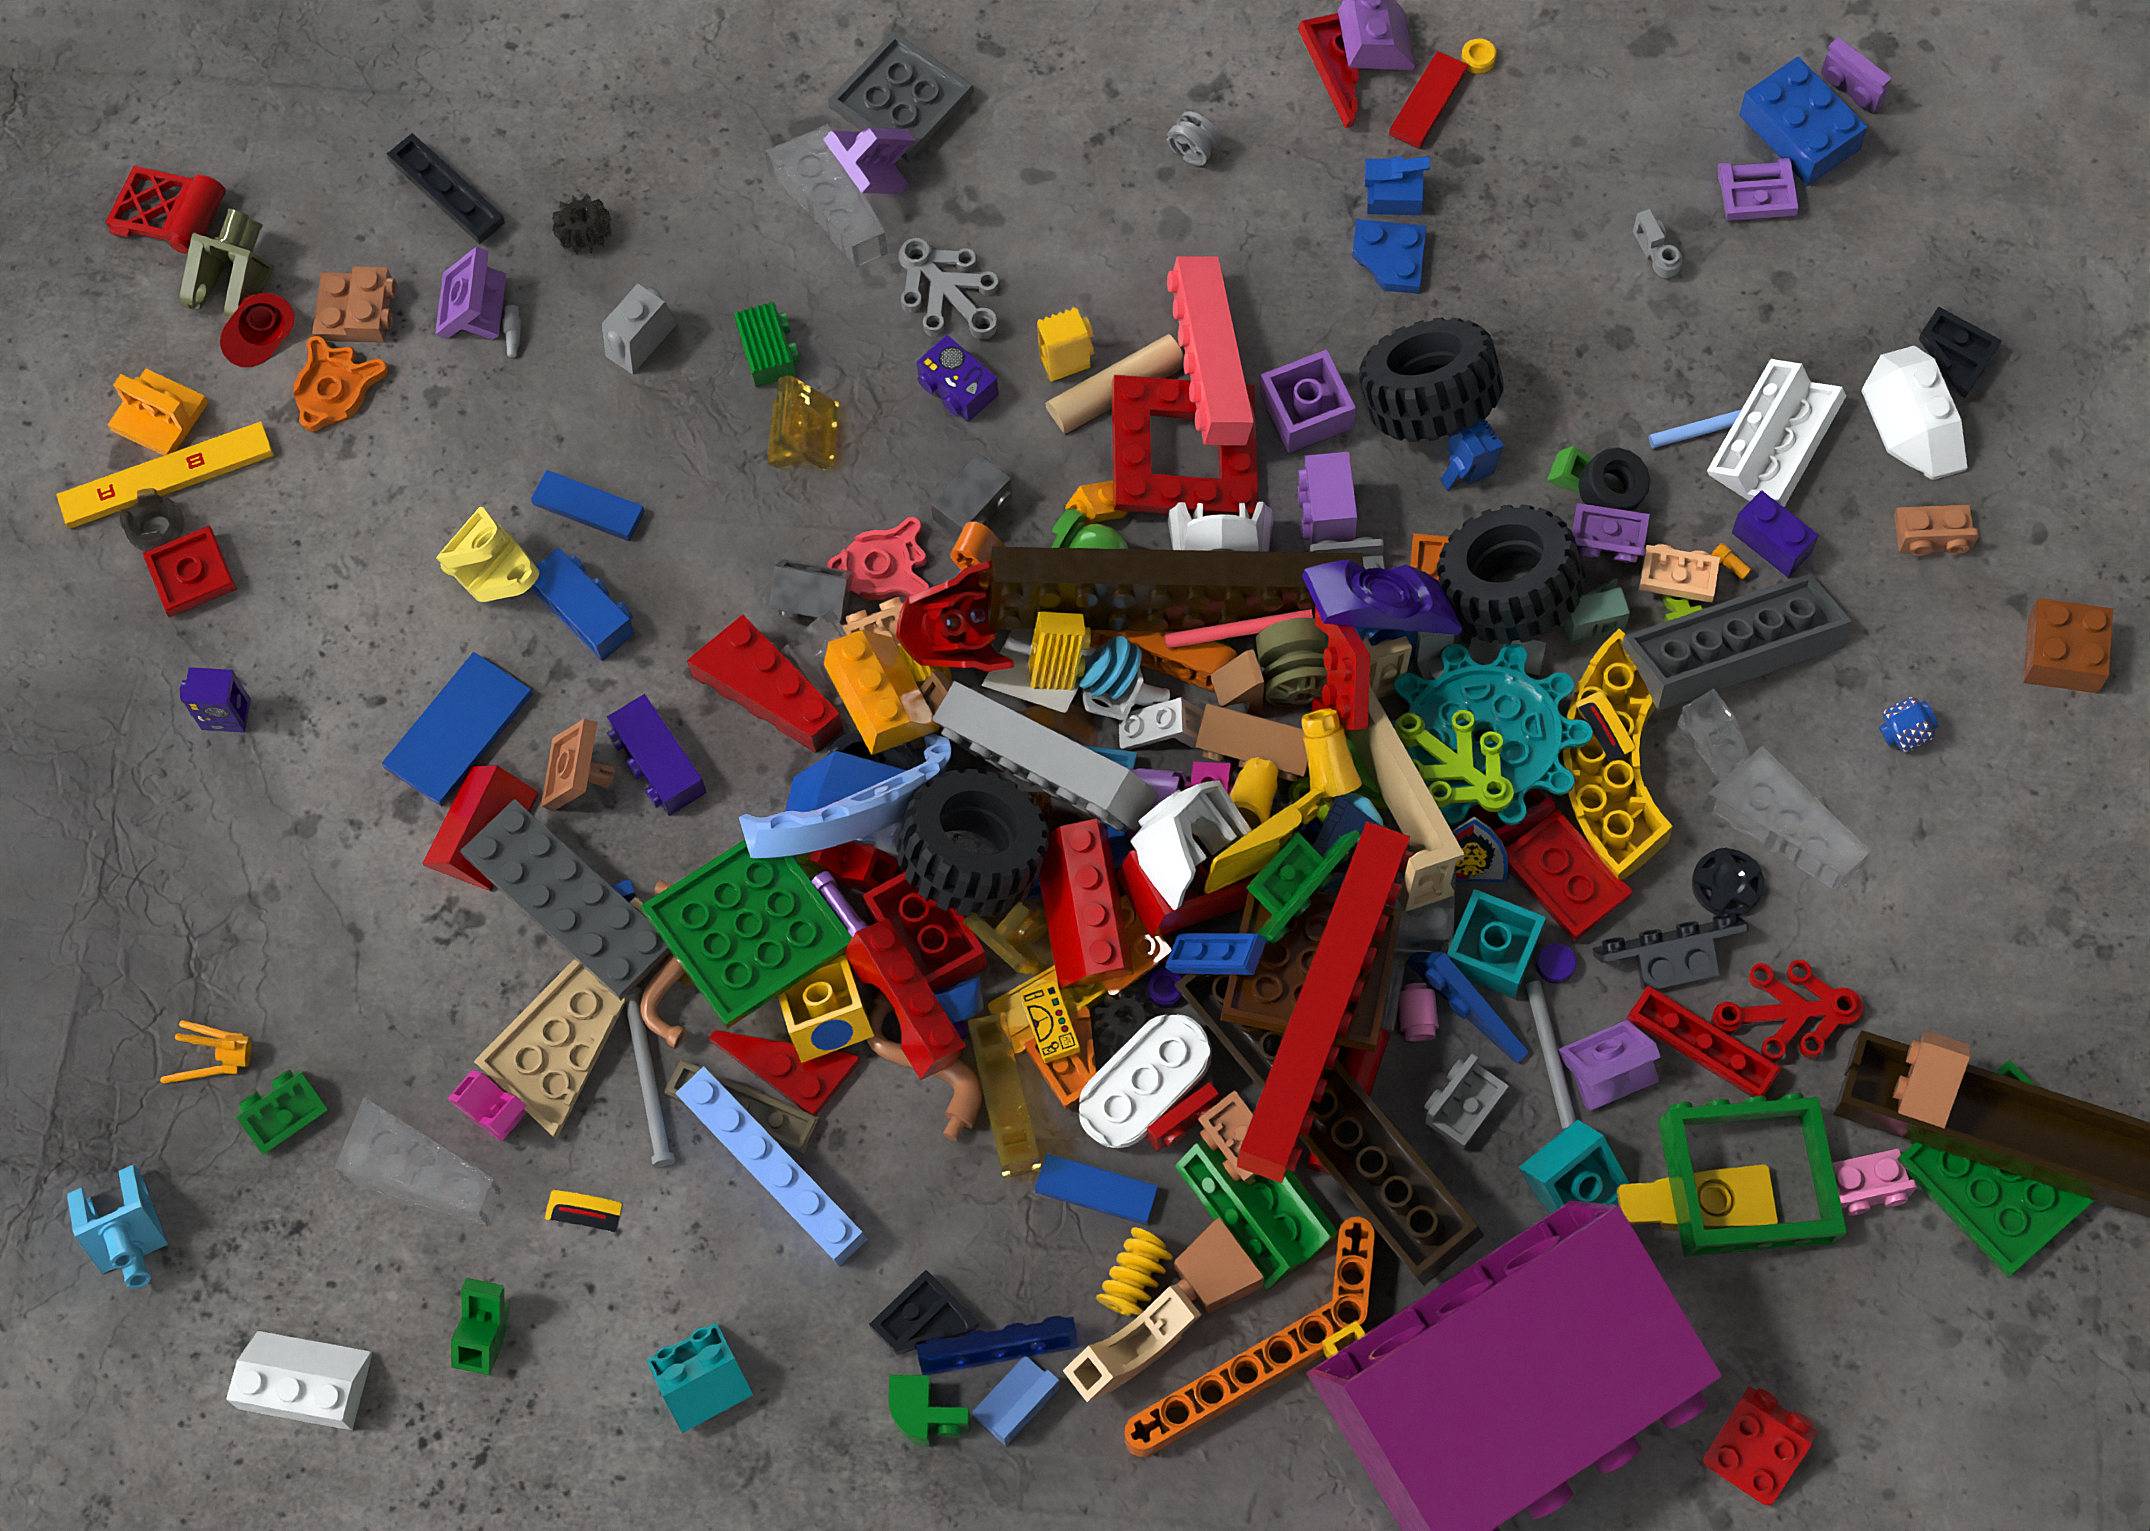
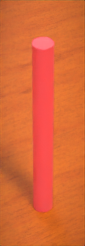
M1312 609L1168 633L1165 634L1167 649L1239 637L1259 633L1266 627L1284 620L1313 618Z

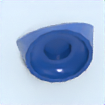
M980 977L933 992L952 1024L965 1020L979 1013L984 1008Z

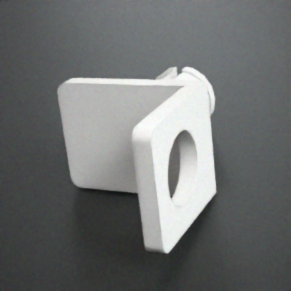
M1140 666L1129 687L1117 699H1112L1108 693L1095 697L1090 693L1089 688H1083L1081 692L1085 709L1088 712L1126 721L1131 707L1135 704L1148 707L1169 701L1170 699L1169 689L1143 683ZM1093 699L1101 700L1108 704L1109 707L1100 706Z

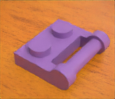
M1780 158L1774 163L1731 166L1730 162L1718 164V180L1721 184L1726 221L1797 215L1799 208L1790 158ZM1778 176V179L1734 182V179Z
M828 871L818 874L811 881L852 937L856 931L868 927L865 921L860 920L837 888L836 881Z

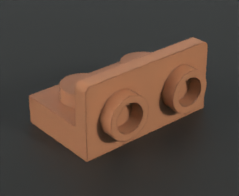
M1970 505L1897 507L1894 512L1899 553L1924 556L1931 552L1947 551L1949 554L1958 555L1973 550L1979 537L1978 528H1973Z
M1234 1090L1198 1118L1204 1127L1199 1133L1213 1151L1219 1147L1226 1156L1227 1160L1222 1164L1236 1182L1242 1178L1243 1181L1251 1185L1256 1181L1254 1177L1258 1174L1238 1168L1237 1161L1239 1150L1253 1117V1112L1239 1093Z

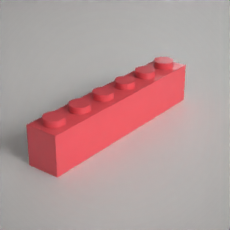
M1177 256L1173 271L1168 272L1167 288L1174 295L1173 317L1179 320L1178 342L1179 346L1185 349L1184 372L1185 374H1190L1189 397L1190 401L1196 404V430L1201 431L1204 445H1246L1254 422L1219 257Z

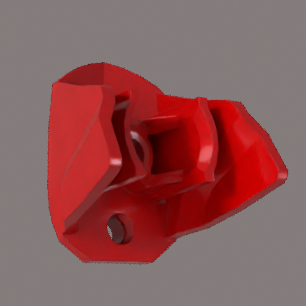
M991 561L965 568L954 579L905 599L897 622L896 637L905 651L919 665L960 668L974 667L987 672L1014 668L1012 659L997 653L991 646L993 640H996V628H989L987 592L978 584L980 576L992 568ZM972 611H973L974 614H975V621H974V622H973L972 619H971V612H972Z

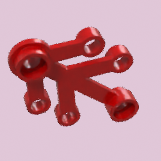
M1798 959L1791 962L1786 972L1787 979L1794 985H1803L1819 998V1001H1805L1774 978L1773 970L1769 965L1757 963L1749 972L1748 980L1750 984L1757 989L1765 990L1782 1004L1740 1008L1733 1002H1722L1714 1009L1711 1016V1024L1726 1034L1733 1035L1739 1031L1742 1024L1786 1020L1774 1036L1764 1040L1760 1049L1763 1057L1771 1062H1777L1783 1057L1787 1044L1808 1018L1824 1017L1814 1033L1805 1034L1799 1043L1800 1053L1806 1058L1813 1059L1821 1054L1825 1041L1838 1025H1851L1859 1019L1862 1014L1863 1004L1855 991L1844 987L1836 989L1829 987L1812 974L1811 966L1804 960ZM1796 967L1801 968L1805 971L1806 976L1802 978L1796 977L1792 969ZM1762 971L1767 975L1768 979L1759 981L1755 978L1754 973ZM1844 1000L1848 1002L1850 1009L1846 1011L1841 1010L1837 1005V1001ZM1731 1011L1735 1015V1020H1725L1722 1017V1012ZM1808 1040L1816 1042L1818 1050L1811 1051L1807 1049L1805 1042ZM1768 1044H1775L1779 1047L1780 1053L1771 1054L1767 1051L1766 1046Z

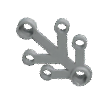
M911 238L902 245L899 250V262L907 270L905 291L901 294L900 299L902 309L905 312L916 313L922 307V297L918 291L921 273L931 282L928 310L923 318V328L927 335L936 337L944 331L945 326L942 317L944 296L968 320L970 333L975 338L985 340L996 333L997 319L995 313L988 308H976L958 289H978L982 295L991 296L999 288L998 277L993 272L969 273L976 267V255L971 249L964 248L959 251L933 250L930 244L920 238ZM914 255L922 256L919 259H911ZM963 258L971 259V261L966 264L960 262V260ZM935 264L956 265V268L963 273L942 272ZM985 281H992L994 283L990 287L982 285ZM909 298L917 299L914 304H908L906 300ZM932 321L940 323L937 327L932 328L928 326ZM982 324L989 326L987 329H978L977 327Z

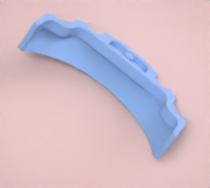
M932 733L924 736L927 747L924 751L926 762L821 809L810 812L786 811L769 817H754L749 814L740 816L739 820L750 857H783L826 849L865 837L904 819L909 801L912 800L914 792L920 786L926 785L927 780L937 775H940L942 778L946 772L951 756L949 739Z

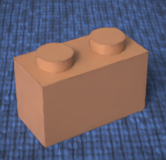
M1923 1030L1920 1041L1913 1039L1906 1057V1062L1911 1064L1907 1077L1900 1075L1893 1098L1899 1099L1898 1113L1945 1128L1970 1059V1044L1927 1030Z

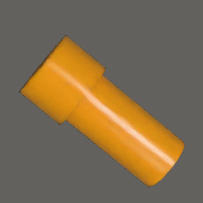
M1723 542L1711 554V556L1720 557L1719 564L1726 566L1741 580H1744L1752 571Z

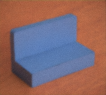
M1025 1356L973 1410V1416L1003 1445L1007 1446L1059 1391V1379L1048 1369L1045 1372L1042 1371L1032 1360Z

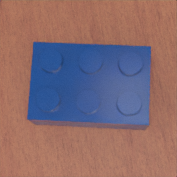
M1799 56L1746 91L1739 114L1780 158H1790L1792 170L1807 186L1858 152L1862 147L1868 128Z

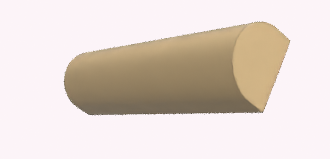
M1167 334L1046 402V409L1064 435L1112 409V379L1114 375L1166 379L1184 369L1183 352L1176 340L1170 334Z

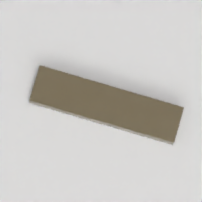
M680 1059L664 1091L665 1096L683 1103L676 1095V1092L702 1067ZM709 1071L780 1146L804 1155L820 1122L818 1117Z

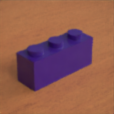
M645 694L607 716L611 730L606 733L617 751L624 748L630 757L626 760L627 766L637 780L641 777L644 778L649 786L644 790L655 808L662 805L668 816L707 793L702 778Z

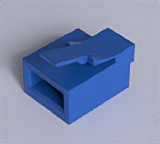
M1403 155L1387 159H1365L1367 214L1421 215L1423 206V170H1430V156L1404 160Z
M1479 419L1475 426L1470 429L1464 428L1459 431V434L1450 437L1447 451L1451 456L1449 458L1451 464L1440 479L1447 491L1451 489L1459 477L1461 479L1465 478L1469 484H1472L1494 474L1504 445L1497 438L1495 431H1492L1493 428L1490 427V424H1487V420Z

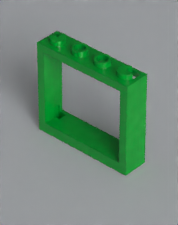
M1794 1093L1785 1095L1780 1100L1767 1101L1765 1096H1756L1745 1099L1743 1103L1730 1104L1728 1099H1718L1708 1102L1706 1106L1693 1107L1691 1102H1681L1669 1106L1670 1109L1658 1120L1684 1257L1828 1245L1836 1243L1847 1234L1818 1097L1804 1098L1803 1094ZM1800 1117L1821 1220L1704 1230L1684 1126Z

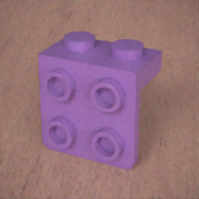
M1577 503L1572 532L1580 556L1598 558L1600 552L1613 553V561L1636 563L1637 557L1643 558L1646 555V548L1644 546L1650 514Z

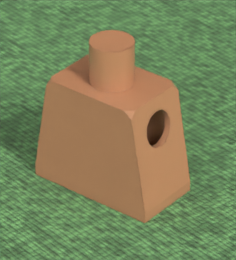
M1217 1218L1174 1261V1271L1180 1278V1281L1176 1284L1179 1285L1191 1302L1196 1300L1206 1314L1218 1310L1263 1287V1275L1220 1218Z

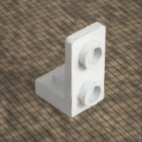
M1180 697L1131 711L1126 721L1119 720L1120 748L1127 751L1170 738H1176L1195 749L1204 710Z

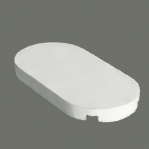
M1179 1014L1161 1015L1148 1021L1083 1088L1079 1100V1117L1081 1125L1087 1134L1098 1143L1112 1148L1128 1147L1142 1140L1148 1134L1147 1127L1172 1110L1206 1074L1211 1063L1212 1049L1210 1040L1203 1028L1192 1018Z

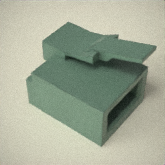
M1618 578L1596 589H1592L1585 596L1579 598L1580 603L1573 613L1568 612V619L1560 627L1564 626L1569 645L1611 636L1618 629L1625 632L1630 613L1622 588L1612 589L1617 586Z

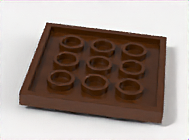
M1248 891L1240 934H1257L1272 916L1250 891ZM1313 892L1309 896V899L1312 901L1309 907L1298 917L1292 916L1286 923V926L1289 928L1286 934L1274 944L1270 942L1265 944L1254 975L1230 974L1220 1020L1285 1034L1337 896ZM1390 907L1385 909L1384 914L1390 916L1385 933L1382 938L1377 936L1374 938L1372 947L1377 948V953L1370 971L1364 968L1359 978L1365 981L1362 994L1358 1003L1350 1002L1347 1012L1353 1014L1346 1036L1338 1034L1335 1042L1336 1045L1375 1053L1403 910Z

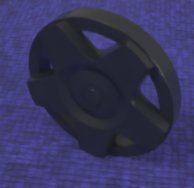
M1728 847L1718 848L1703 856L1697 863L1692 875V889L1697 901L1707 911L1715 915L1734 913L1738 917L1750 912L1758 904L1764 890V877L1757 861L1739 850L1728 849ZM1734 859H1737V860H1739V861H1741V862H1743V863L1737 864V863L1734 861ZM1714 860L1713 868H1703L1708 862ZM1755 878L1757 882L1756 893L1749 885ZM1700 886L1711 891L1710 901L1704 896ZM1731 901L1742 905V907L1734 909L1726 908Z

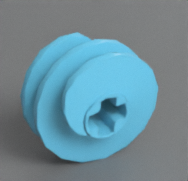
M1116 636L1108 640L1091 655L1085 665L1083 677H1079L1078 684L1084 689L1090 687V693L1095 697L1102 695L1109 689V696L1112 699H1117L1125 692L1136 676L1142 657L1140 648L1135 644H1130L1129 640L1124 636Z

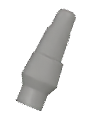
M515 305L505 306V316L502 320L503 332L506 334L507 356L509 358L517 356L520 344L522 321L519 317V307Z

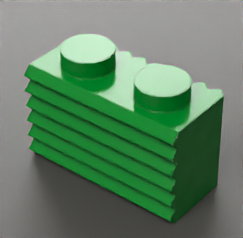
M772 301L768 304L764 303L762 306L757 305L755 308L750 307L748 310L743 309L741 312L736 311L734 317L755 387L795 376L794 363L800 362L795 342L787 343L785 337L786 333L791 332L785 312L778 313L775 302Z

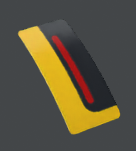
M1602 691L1576 702V706L1592 727V731L1609 761L1635 749L1624 725Z
M552 1190L545 1219L615 1232L622 1203L590 1195Z

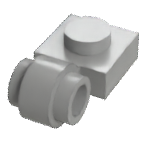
M1650 209L1637 213L1633 233L1647 259H1652L1653 270L1663 278L1675 276L1681 268V252L1672 245H1664V240L1666 239L1664 225L1660 220H1655Z

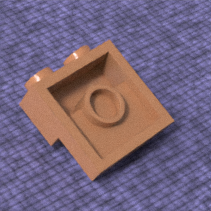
M353 266L352 273L321 272L312 335L320 336L325 341L385 343L386 330L391 329L393 320L390 301L395 299L397 294L396 279L391 277L388 268Z

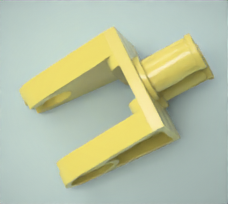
M479 507L436 557L440 562L442 571L447 575L454 576L478 602L520 595L527 591L539 576V569L527 553L483 507Z

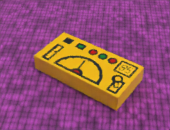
M1056 979L1019 991L1044 1064L1081 1052Z

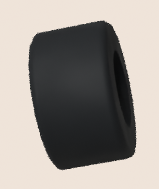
M1616 447L1605 449L1594 456L1581 473L1578 488L1584 504L1633 512L1648 494L1651 479L1647 466L1639 456L1630 450ZM1609 473L1617 476L1623 482L1626 492L1620 494L1609 489L1604 482L1603 474Z

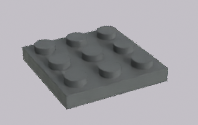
M893 31L830 97L828 104L830 109L862 131L867 128L908 130L916 141L901 158L909 162L973 94L974 88L972 83Z

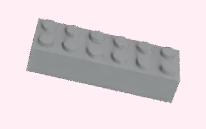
M956 681L953 682L932 718L934 722L944 728L941 735L956 743L957 747L974 757L979 755L985 758L987 763L1003 772L1008 770L1014 773V777L1032 787L1035 784L1043 788V792L1061 802L1063 799L1072 804V807L1091 817L1092 814L1101 819V822L1118 832H1121L1122 828L1125 827L1137 833L1141 826L1138 821L1149 812L1159 795L1158 792L1131 770Z

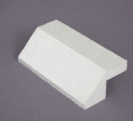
M1770 359L1707 470L1709 476L1748 501H1751L1762 490L1781 506L1785 507L1846 398L1843 388L1811 382L1803 365L1800 363Z

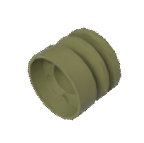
M1315 618L1284 620L1260 631L1255 639L1259 663L1264 668L1262 677L1265 685L1266 701L1279 707H1301L1312 705L1313 698H1321L1323 686L1327 684V670L1324 666L1323 655L1324 650L1328 648V635L1315 626Z

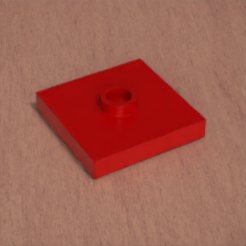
M210 525L142 553L169 618L237 590Z

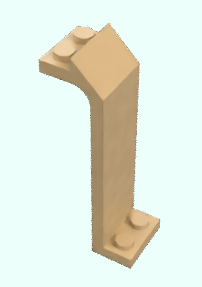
M1365 635L1363 643L1371 655L1368 729L1346 731L1402 833L1410 836L1409 846L1414 855L1408 860L1399 896V901L1405 912L1453 896L1454 890L1450 883L1456 861L1463 859L1465 854L1378 701V698L1396 693L1394 682L1398 676L1407 672L1412 646L1406 636L1394 640L1386 639L1375 646H1371Z

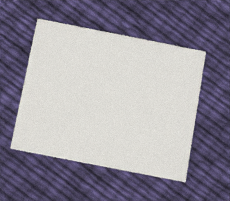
M1012 629L1000 654L1012 659L1014 668L989 671L981 686L1066 713L1080 686L1078 684L1079 677L1077 676L1075 687L1071 691L1067 688L1063 691L1060 688L1057 690L1043 688L1041 690L1038 687L1035 689L1030 687L1028 661L1035 629ZM1090 647L1089 650H1082V654L1085 656V665L1096 650L1095 648Z

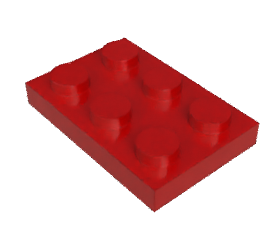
M1558 809L1505 849L1508 858V869L1574 942L1632 896L1633 891L1622 879L1618 880L1602 863L1591 845Z

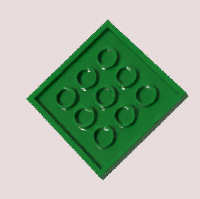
M745 839L641 905L643 914L726 1029L842 955L852 939V936L792 855L772 858H751Z
M2010 1060L1995 1072L2034 1085ZM1918 1142L1911 1145L1897 1158L1905 1167L1907 1174L1915 1180L1920 1188L2008 1278L2095 1201Z

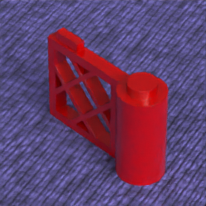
M133 166L105 223L110 228L109 232L112 235L130 238L133 233L169 241V245L174 250L187 254L193 233L205 236L226 193V189L220 182L206 175L197 174L194 178ZM140 178L152 181L154 186L136 194L135 189ZM174 186L182 187L177 196L166 201L162 192ZM158 195L161 204L144 212L141 203ZM134 206L137 207L139 215L127 221L120 220L124 211ZM166 212L168 217L162 229L150 226L149 220Z

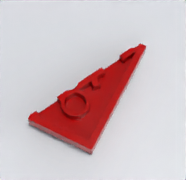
M1335 13L1302 20L1297 29L1344 127H1353L1358 107V99H1355V87L1358 82L1359 68H1348L1339 14Z
M714 1030L709 1036L711 1043L801 1110L814 1116L818 1115L860 1063L859 1057L855 1054L833 1051L802 1063L793 1043Z

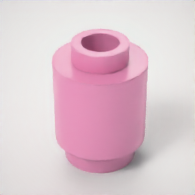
M1425 983L1405 985L1404 991L1397 994L1400 1031L1404 1032L1405 1040L1410 1042L1434 1039L1436 1037L1435 1030L1439 1028L1435 990L1427 989Z

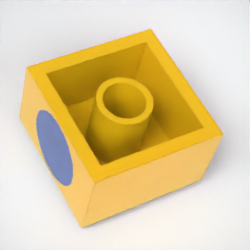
M845 954L832 960L778 996L789 1035L802 1063L874 1037L858 983Z

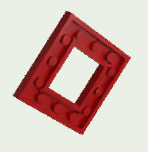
M1114 375L1112 379L1113 510L1169 514V511L1178 502H1185L1190 516H1193L1197 503H1203V517L1221 514L1239 516V503H1245L1249 519H1252L1258 502L1255 385H1246L1254 422L1247 444L1218 445L1219 479L1151 474L1150 416L1195 419L1196 404L1191 402L1189 397L1191 380Z

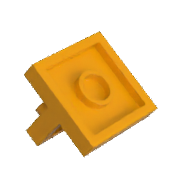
M145 368L141 376L135 377L134 380L122 374L119 375L113 386L123 402L107 425L112 432L164 456L177 451L209 402L204 395Z

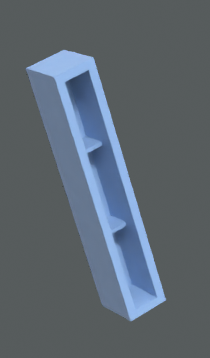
M704 1066L676 1092L681 1101L839 1267L868 1240L855 1223Z

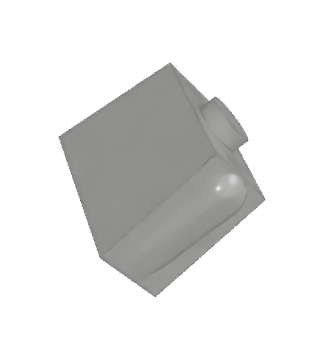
M637 283L602 323L606 357L631 374L637 371L677 325L666 302L656 289H646Z

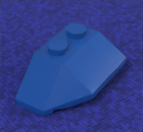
M834 751L794 776L785 812H810L821 809L907 770L844 752ZM903 819L862 838L896 847Z

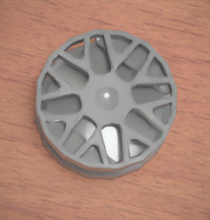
M1191 111L1184 112L1177 120V125H1174L1166 134L1168 136L1166 141L1173 152L1176 153L1179 150L1184 154L1183 160L1197 166L1204 165L1211 156V149H1216L1221 143V135L1217 128L1205 117Z

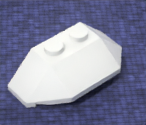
M1916 346L1880 355L1861 392L1887 453L1908 466L1923 472V475L1930 480L1966 471L1967 460L1962 421L1935 359Z

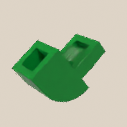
M466 1278L461 1288V1319L451 1338V1368L490 1375L499 1356L509 1318L510 1304L505 1303L504 1285Z
M889 1375V1409L897 1429L906 1439L914 1444L930 1447V1431H937V1436L947 1438L960 1437L961 1431H970L971 1415L968 1407H931L932 1382L930 1375Z

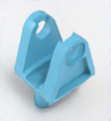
M135 1164L119 1170L124 1206L118 1208L117 1211L99 1218L91 1198L86 1199L83 1187L67 1193L74 1236L100 1272L104 1274L115 1268L122 1269L127 1287L137 1289L147 1285L151 1279L143 1256L168 1245L144 1179Z

